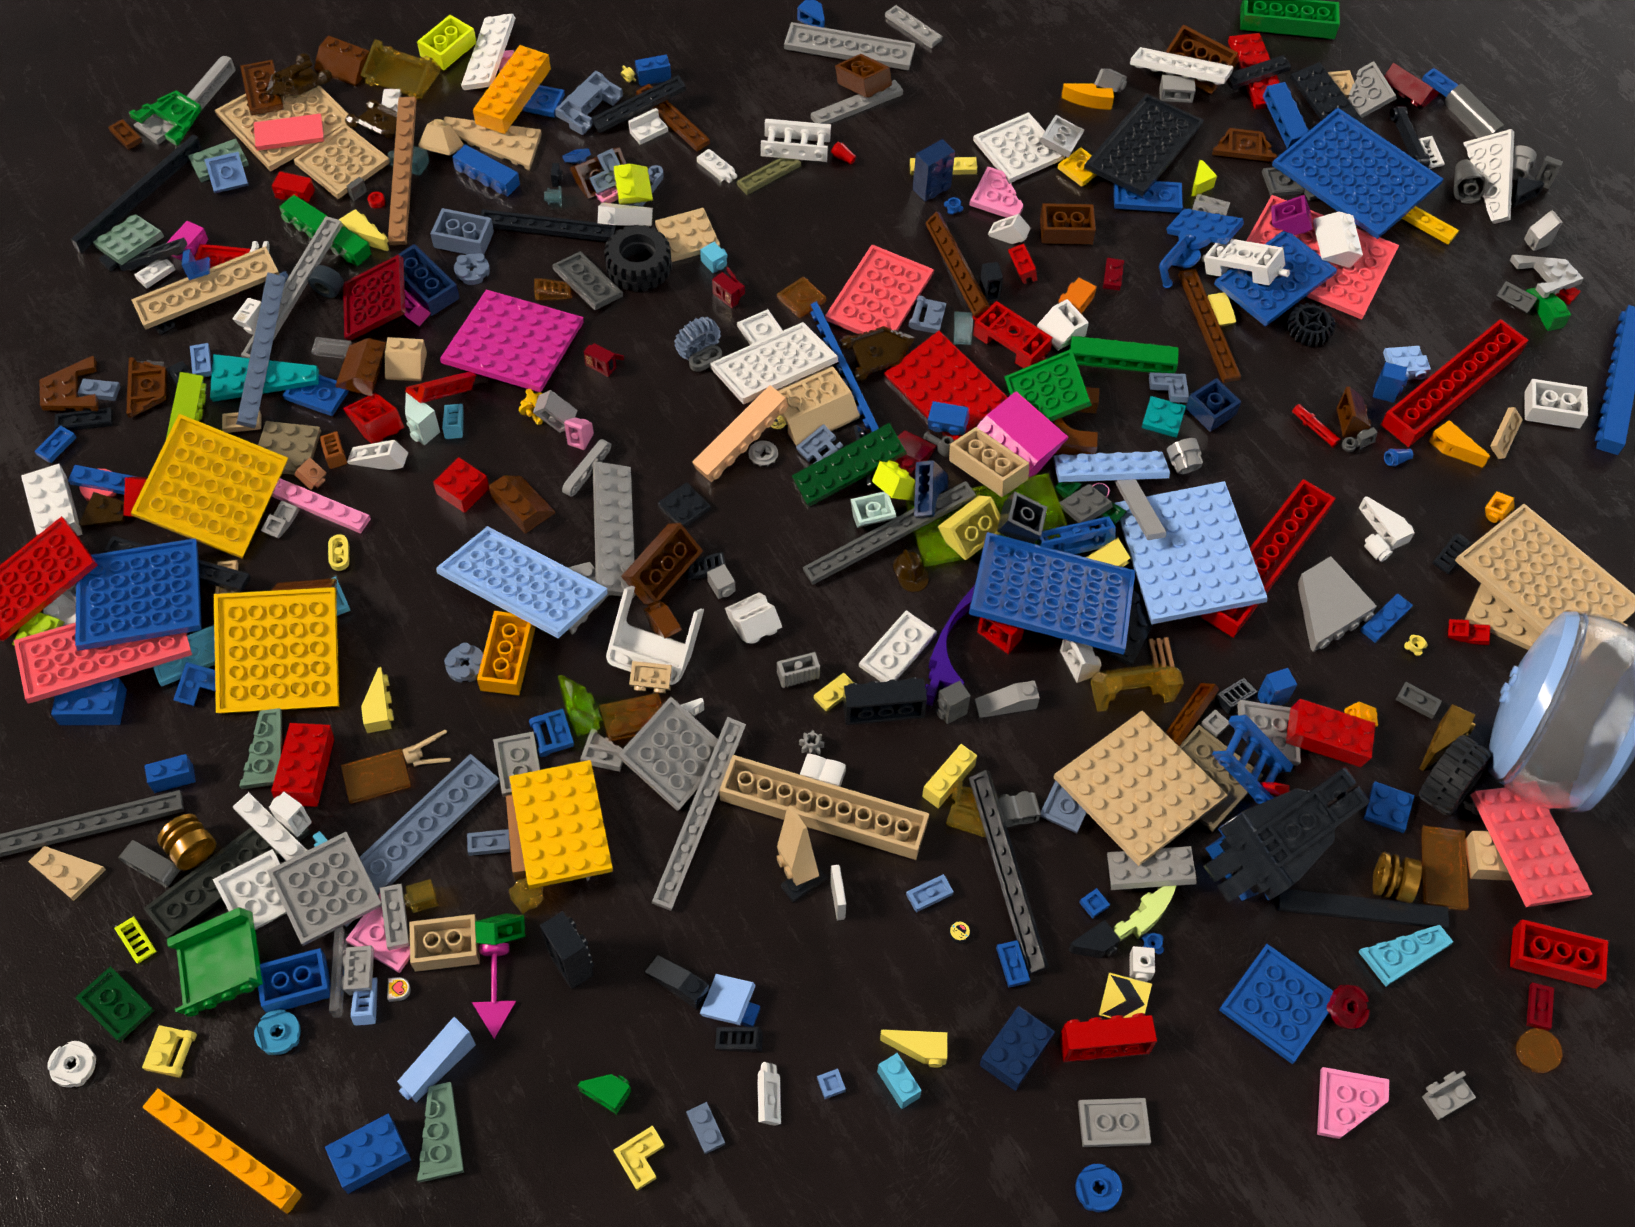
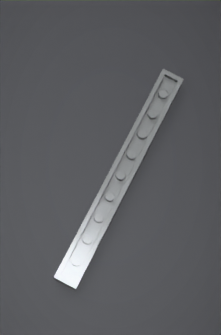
M327 216L324 218L285 282L274 338L308 284V278L320 264L342 228L343 224L340 220ZM255 333L241 354L243 358H250Z
M727 717L652 904L670 911L672 910L746 724Z

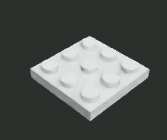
M273 849L213 879L228 911L241 907L253 912L255 930L287 914L267 870L280 865Z

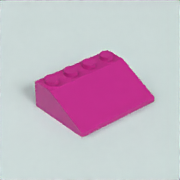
M1017 391L988 413L977 426L978 429L1029 462L1028 477L1031 479L1035 477L1069 438Z

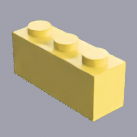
M960 744L926 783L922 797L939 808L975 767L977 755Z

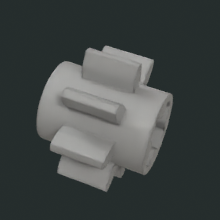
M814 730L808 734L804 732V739L799 740V745L803 746L802 753L806 752L813 755L817 753L820 755V748H824V742L821 741L822 734L817 735L814 733Z

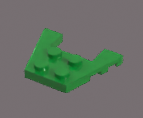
M176 90L158 98V102L150 105L147 103L142 106V109L129 112L130 117L141 124L153 114L172 124L174 127L164 135L168 141L178 146L202 109L200 104Z

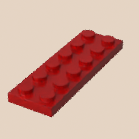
M1260 33L1229 36L1228 43L1230 48L1238 52L1239 55L1237 63L1239 70L1270 60ZM1277 75L1245 85L1255 109L1268 108L1263 94L1267 86L1280 83Z

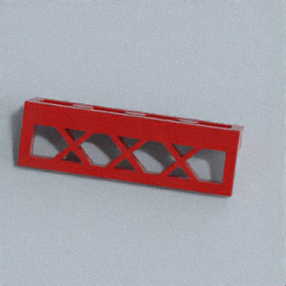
M466 372L406 387L405 392L420 404L472 390L476 374Z

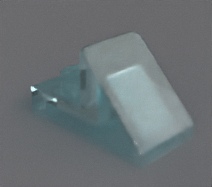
M954 312V344L971 345L972 312Z

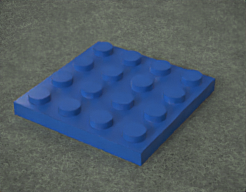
M1266 944L1219 1011L1293 1064L1327 1016V1003L1330 1002L1333 990Z

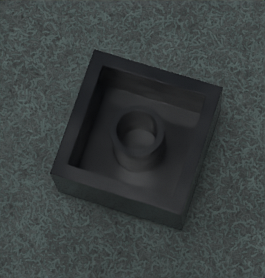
M1014 491L1003 503L997 532L1012 539L1034 544L1041 537L1047 507Z

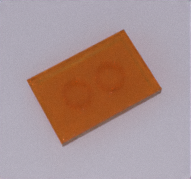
M402 749L341 765L350 804L411 787Z

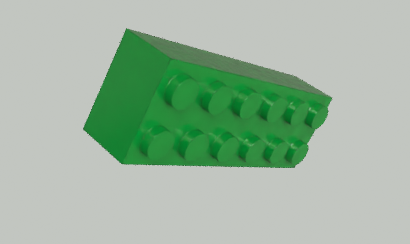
M1242 0L1240 7V30L1335 39L1340 25L1339 2L1321 0Z

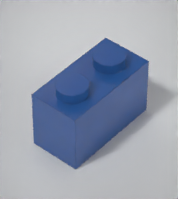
M667 54L635 60L636 76L640 86L665 82L671 79V68Z
M1385 362L1375 384L1373 397L1394 403L1396 397L1401 396L1403 386H1406L1408 381V375H1406L1407 367Z
M933 401L928 416V427L935 432L943 431L952 435H964L970 417L969 408Z
M1286 668L1266 675L1258 691V699L1261 703L1277 706L1288 703L1297 686L1290 670Z
M186 754L145 765L147 783L154 793L196 782L193 764Z

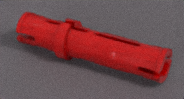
M1298 404L1292 410V413L1303 421V425L1309 426L1332 448L1338 444L1340 438L1316 419L1315 414L1309 413L1301 404Z

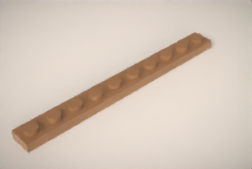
M398 97L388 233L389 245H407L417 103L415 97Z

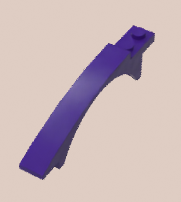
M975 585L957 605L943 628L930 658L929 669L931 671L929 679H931L930 685L926 684L925 686L928 705L933 706L938 689L942 690L959 680L964 685V681L958 676L950 663L946 640L954 624L969 612Z

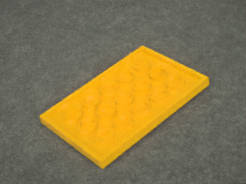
M591 760L509 776L529 889L613 872Z

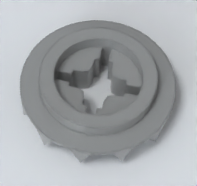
M769 441L755 442L749 449V459L752 460L753 464H759L760 467L762 465L769 466V464L775 463L776 458H778L777 447ZM765 450L766 455L761 458V454Z

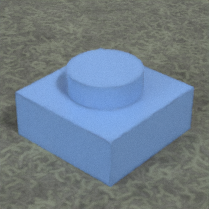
M838 1069L817 1076L824 1099L846 1092Z

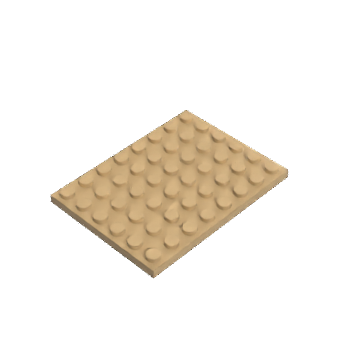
M1525 504L1521 505L1462 552L1455 560L1540 634L1561 613L1578 612L1582 634L1574 660L1575 664L1635 613V595Z

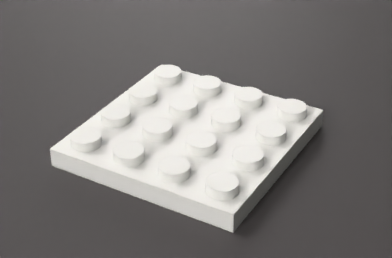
M1029 112L974 135L973 141L998 170L1005 173L1008 183L1062 161L1065 156L1060 155L1057 151L1047 148L1040 143L1045 131Z

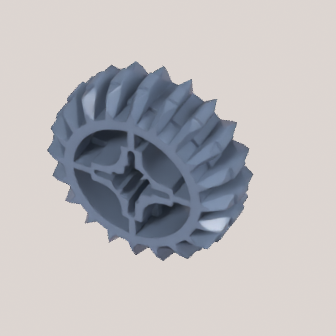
M700 317L698 320L695 318L693 322L689 321L688 325H684V328L679 330L680 333L676 335L674 341L675 348L681 357L689 360L692 354L719 343L718 339L721 337V331L712 319Z

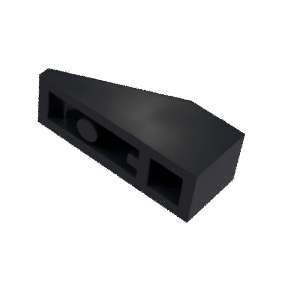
M659 955L645 971V974L696 1010L709 992V985L702 979Z

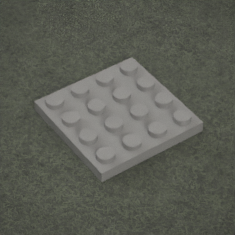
M670 697L622 749L617 757L678 811L699 788L718 739L678 702Z
M347 832L267 870L302 946L382 906Z

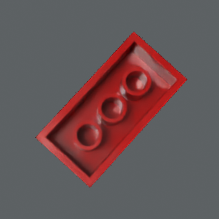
M1299 699L1290 708L1286 743L1362 767L1372 758L1376 723Z
M289 724L271 790L274 798L285 792L302 806L318 807L335 740L330 725Z
M1522 919L1513 928L1510 967L1597 989L1606 981L1608 941Z
M1144 1013L1134 1014L1132 1017L1124 1018L1122 1015H1116L1106 1020L1095 1017L1085 1022H1080L1078 1019L1070 1020L1064 1024L1059 1036L1063 1062L1150 1054L1157 1042L1152 1015L1145 1016Z

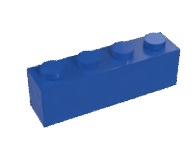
M1282 82L1267 86L1263 98L1288 149L1308 133L1309 129L1306 127L1303 116L1300 114L1297 103L1293 100L1291 91L1286 83Z
M464 145L453 156L454 167L458 172L468 175L471 179L481 182L484 186L490 187L500 194L508 197L520 185L518 172L467 145Z

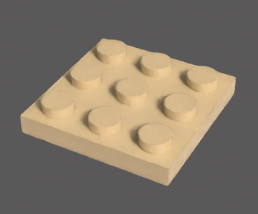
M704 208L655 221L658 232L663 233L669 241L672 262L700 255V249L712 242H715L720 247V243Z

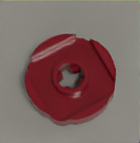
M1340 985L1333 991L1330 1002L1327 1003V1011L1331 1014L1334 1022L1341 1028H1360L1369 1017L1370 1009H1367L1366 1004L1369 1000L1366 993L1360 987ZM1348 1003H1351V1005H1350V1008L1352 1009L1351 1011H1348V1009H1347V1004H1348Z

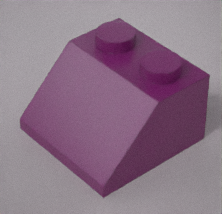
M1305 195L1271 206L1273 227L1294 235L1304 234L1312 230L1311 211Z

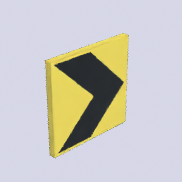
M1109 973L1099 1015L1109 1018L1122 1015L1124 1018L1138 1013L1145 1014L1152 983Z

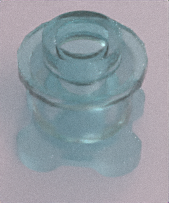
M559 186V189L547 188V191H544V201L548 202V205L550 203H559V207H562V187Z

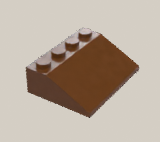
M1182 25L1166 50V53L1233 66V69L1239 61L1238 52L1185 25ZM1195 78V87L1211 95L1220 86L1211 81H1199Z

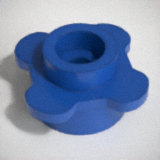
M952 197L944 202V206L947 207L949 214L963 211V206H961V201L958 198Z
M1145 933L1142 936L1144 941L1143 947L1155 948V953L1157 954L1163 953V936L1161 934Z

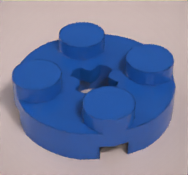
M1092 1164L1085 1167L1077 1177L1075 1191L1078 1200L1086 1210L1105 1212L1112 1209L1119 1201L1122 1193V1184L1116 1172L1111 1171L1103 1164ZM1095 1182H1098L1100 1186H1104L1105 1189L1101 1191L1102 1194H1098L1097 1191L1093 1190Z

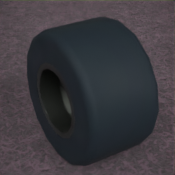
M318 265L308 278V283L320 295L335 298L343 287L344 280L332 268Z

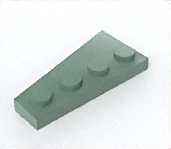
M280 708L261 710L259 712L253 743L249 748V758L245 763L244 776L239 785L241 789L272 786L282 753V711Z
M447 1082L429 1086L425 1111V1127L423 1128L422 1136L423 1144L420 1153V1169L417 1178L419 1183L464 1172L452 1083Z

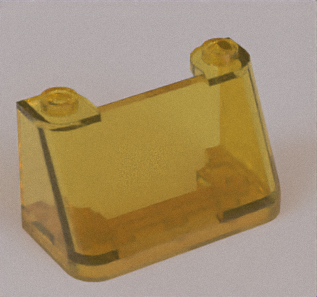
M374 39L361 73L365 82L371 86L376 84L388 89H400L401 93L408 95V97H415L416 100L418 98L421 99L440 74L441 67L431 57L417 58L396 51L390 46L384 47L382 41Z
M1164 664L1099 671L1093 675L1091 680L1097 712L1106 711L1108 703L1111 700H1115V694L1123 689L1151 686L1153 695L1160 694L1164 697V702L1166 703L1175 701L1184 684L1180 670Z

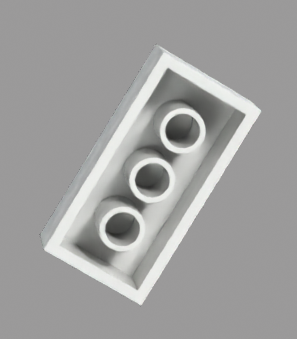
M60 464L21 475L36 535H39L61 516L68 521L77 536L82 535L68 479Z

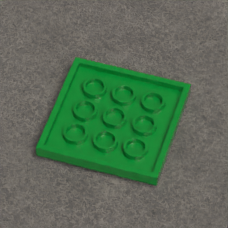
M1072 349L1004 376L1010 396L1017 391L1051 422L1092 406Z

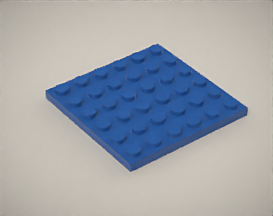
M196 539L91 555L98 566L76 583L75 646L77 651L201 630L198 542Z

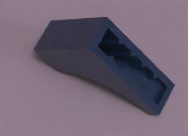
M935 461L916 462L914 517H935L937 498L940 493L948 491V474Z

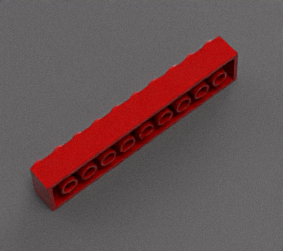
M1498 320L1386 413L1381 426L1407 447H1410L1519 356L1529 340L1503 320Z
M1302 479L1250 547L1266 594L1330 511L1335 501V497ZM1259 604L1202 614L1201 618L1234 638Z

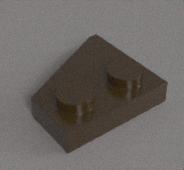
M93 492L79 525L87 527V525L95 524L100 526L109 523H124L126 519L124 515V502Z

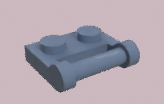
M917 296L909 327L930 333L940 331L946 303ZM922 307L927 308L924 322L919 321Z

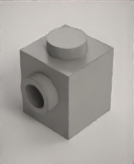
M725 564L707 572L708 583L718 599L728 597L735 592V581Z

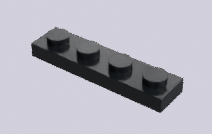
M1282 55L1232 72L1227 79V83L1234 90L1290 71L1291 65L1285 56Z
M180 238L146 249L123 265L119 264V267L122 271L134 270L141 265H150L156 260L163 261L169 256L181 255L188 243L185 238Z

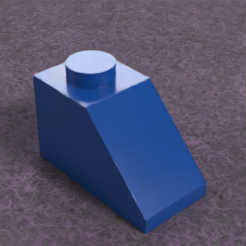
M805 0L797 7V20L806 25L824 28L825 19L822 4L816 0Z

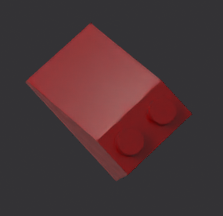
M376 392L372 396L369 395L343 408L364 438L371 444L381 442L383 438L394 435L404 428L397 409Z

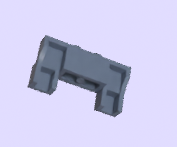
M595 71L555 109L556 117L569 123L570 129L583 135L593 126L592 118L587 115L602 100L613 106L623 97L622 88L611 83L602 73Z

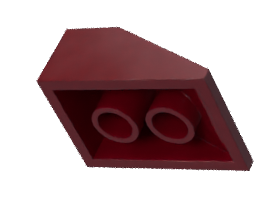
M904 430L898 438L907 454L894 462L899 464V468L908 471V475L915 479L916 462L928 461L935 451L936 445Z

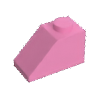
M576 417L566 420L564 425L568 445L585 450L594 434L592 423L586 419Z

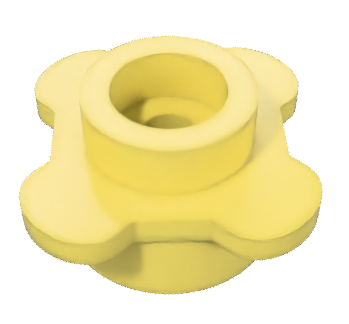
M622 66L624 69L621 72L623 78L629 83L632 80L635 82V72L630 67Z
M1411 635L1409 642H1406L1404 647L1406 650L1414 652L1416 656H1421L1422 650L1427 648L1428 644L1423 637Z

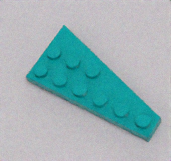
M213 354L210 398L213 402L242 397L250 358ZM269 361L262 394L318 385L319 369L314 365Z

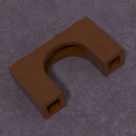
M1086 387L1092 406L1077 412L1096 414L1099 404V388ZM1063 418L1052 421L1055 426L1069 437L1055 454H1096L1098 432L1074 430L1065 424Z

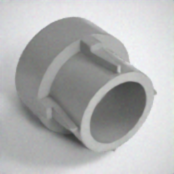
M1521 145L1514 146L1513 180H1517L1518 177L1527 178L1529 170L1534 167L1537 154L1532 148Z
M1196 438L1180 440L1167 448L1170 461L1177 473L1187 474L1202 466V453Z

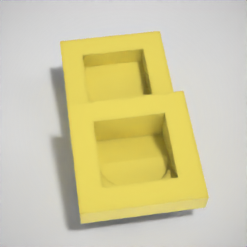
M1224 292L1208 295L1219 325L1235 324L1236 319L1228 296Z

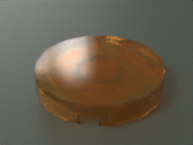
M1533 1028L1524 1032L1516 1044L1517 1055L1521 1063L1536 1073H1547L1554 1070L1560 1064L1563 1056L1562 1047L1558 1039L1543 1029Z

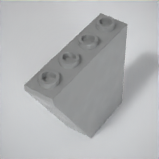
M1331 556L1301 574L1297 585L1310 648L1313 652L1319 648L1324 649L1333 639H1340L1346 631H1353L1359 626L1360 622H1367L1374 616L1373 612L1377 606Z

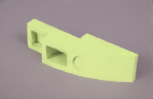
M1161 886L1153 894L1149 892L1141 898L1142 902L1138 908L1139 910L1130 916V920L1127 922L1121 921L1114 926V932L1120 938V941L1132 933L1137 939L1147 933L1165 912L1176 886Z

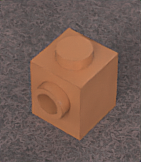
M308 458L294 474L310 490L315 486L319 488L326 481L324 479L326 472L311 458Z

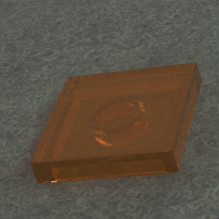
M805 277L800 278L777 293V298L798 318L813 310L811 307L812 303L817 301L818 305H821L826 301V296Z

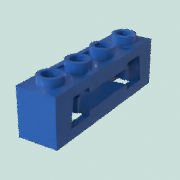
M1108 516L1042 531L1041 537L1037 540V545L1070 554L1100 549L1115 540L1116 527ZM1099 525V529L1094 527L1091 530L1089 529L1090 526ZM1055 534H1059L1060 538L1054 536V539L1050 540L1047 537Z

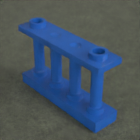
M1247 715L1231 716L1228 723L1234 728L1235 733L1226 751H1213L1212 755L1254 798L1256 803H1264L1274 798L1257 781L1265 762L1271 769L1265 782H1274L1277 774L1280 772H1291L1293 764ZM1241 738H1243L1247 746L1238 761L1233 754ZM1253 750H1255L1259 758L1250 773L1245 767Z

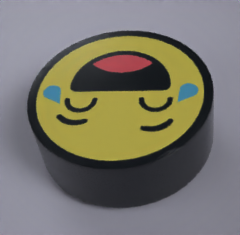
M956 921L950 926L949 937L953 942L965 943L970 937L971 930L967 923Z

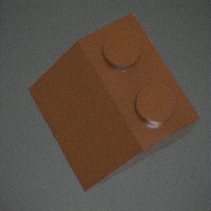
M1350 386L1346 387L1337 406L1343 438L1357 437L1362 430L1370 429L1371 421L1367 417V405L1364 404L1363 397Z

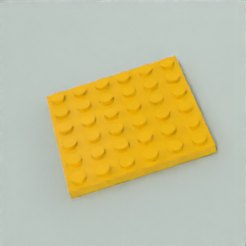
M179 414L131 511V515L243 559L287 464L288 457Z
M335 587L214 594L216 713L255 712L277 708L289 710L339 707Z

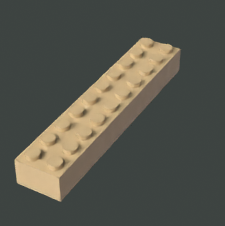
M735 755L731 758L719 790L720 801L783 820L785 819L787 807L792 805L806 827L914 860L917 859L929 818V813Z

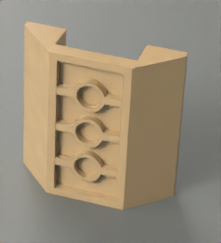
M833 366L825 367L777 389L786 398L789 405L781 416L787 423L788 435L796 446L823 424L830 431H833L860 418L852 392Z

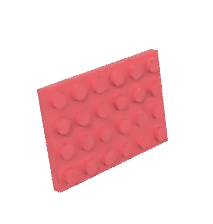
M871 245L828 310L825 319L857 334L876 330V328L882 326L898 331L915 304L917 296H920L932 277L934 269Z
M1536 784L1480 790L1471 794L1474 804L1526 907L1583 899L1592 895Z

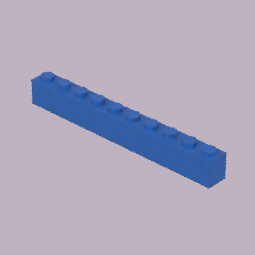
M1628 305L1626 310L1620 313L1618 319L1621 322L1616 330L1618 337H1616L1613 347L1616 348L1611 356L1613 363H1611L1608 373H1610L1606 382L1608 389L1604 393L1603 400H1605V403L1600 411L1603 416L1599 420L1598 427H1600V430L1595 437V441H1598L1596 449L1616 455L1620 453L1626 443L1635 394V307Z

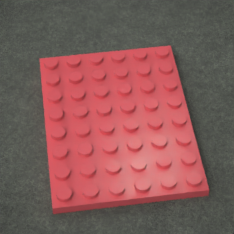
M1274 195L1270 197L1247 238V242L1266 244L1283 231L1272 225L1271 206L1287 200ZM1310 210L1312 230L1294 236L1321 256L1313 220L1324 215ZM1357 229L1363 256L1350 268L1329 262L1337 269L1336 274L1306 297L1363 319L1399 245L1382 238L1376 239L1371 234Z

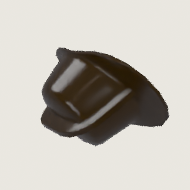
M907 549L904 550L894 560L893 568L902 588L909 592H919L928 584V573L921 557L917 553L907 551Z

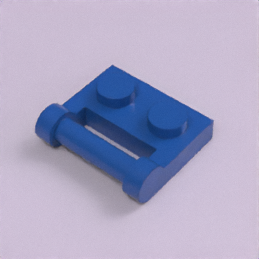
M563 709L539 715L529 720L530 727L533 728L539 747L537 751L540 757H546L553 752L574 746ZM544 723L547 724L552 744L546 745L541 725Z

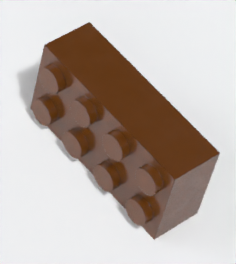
M670 523L621 577L628 586L635 587L634 593L644 604H650L654 601H659L703 550L681 523Z

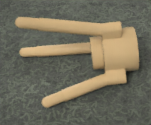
M443 730L416 745L403 749L406 762L408 764L413 763L414 767L421 764L450 762V758L420 760L423 757L421 747L446 734L447 730Z

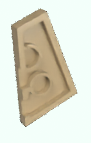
M46 846L28 861L73 901L106 870L103 866Z

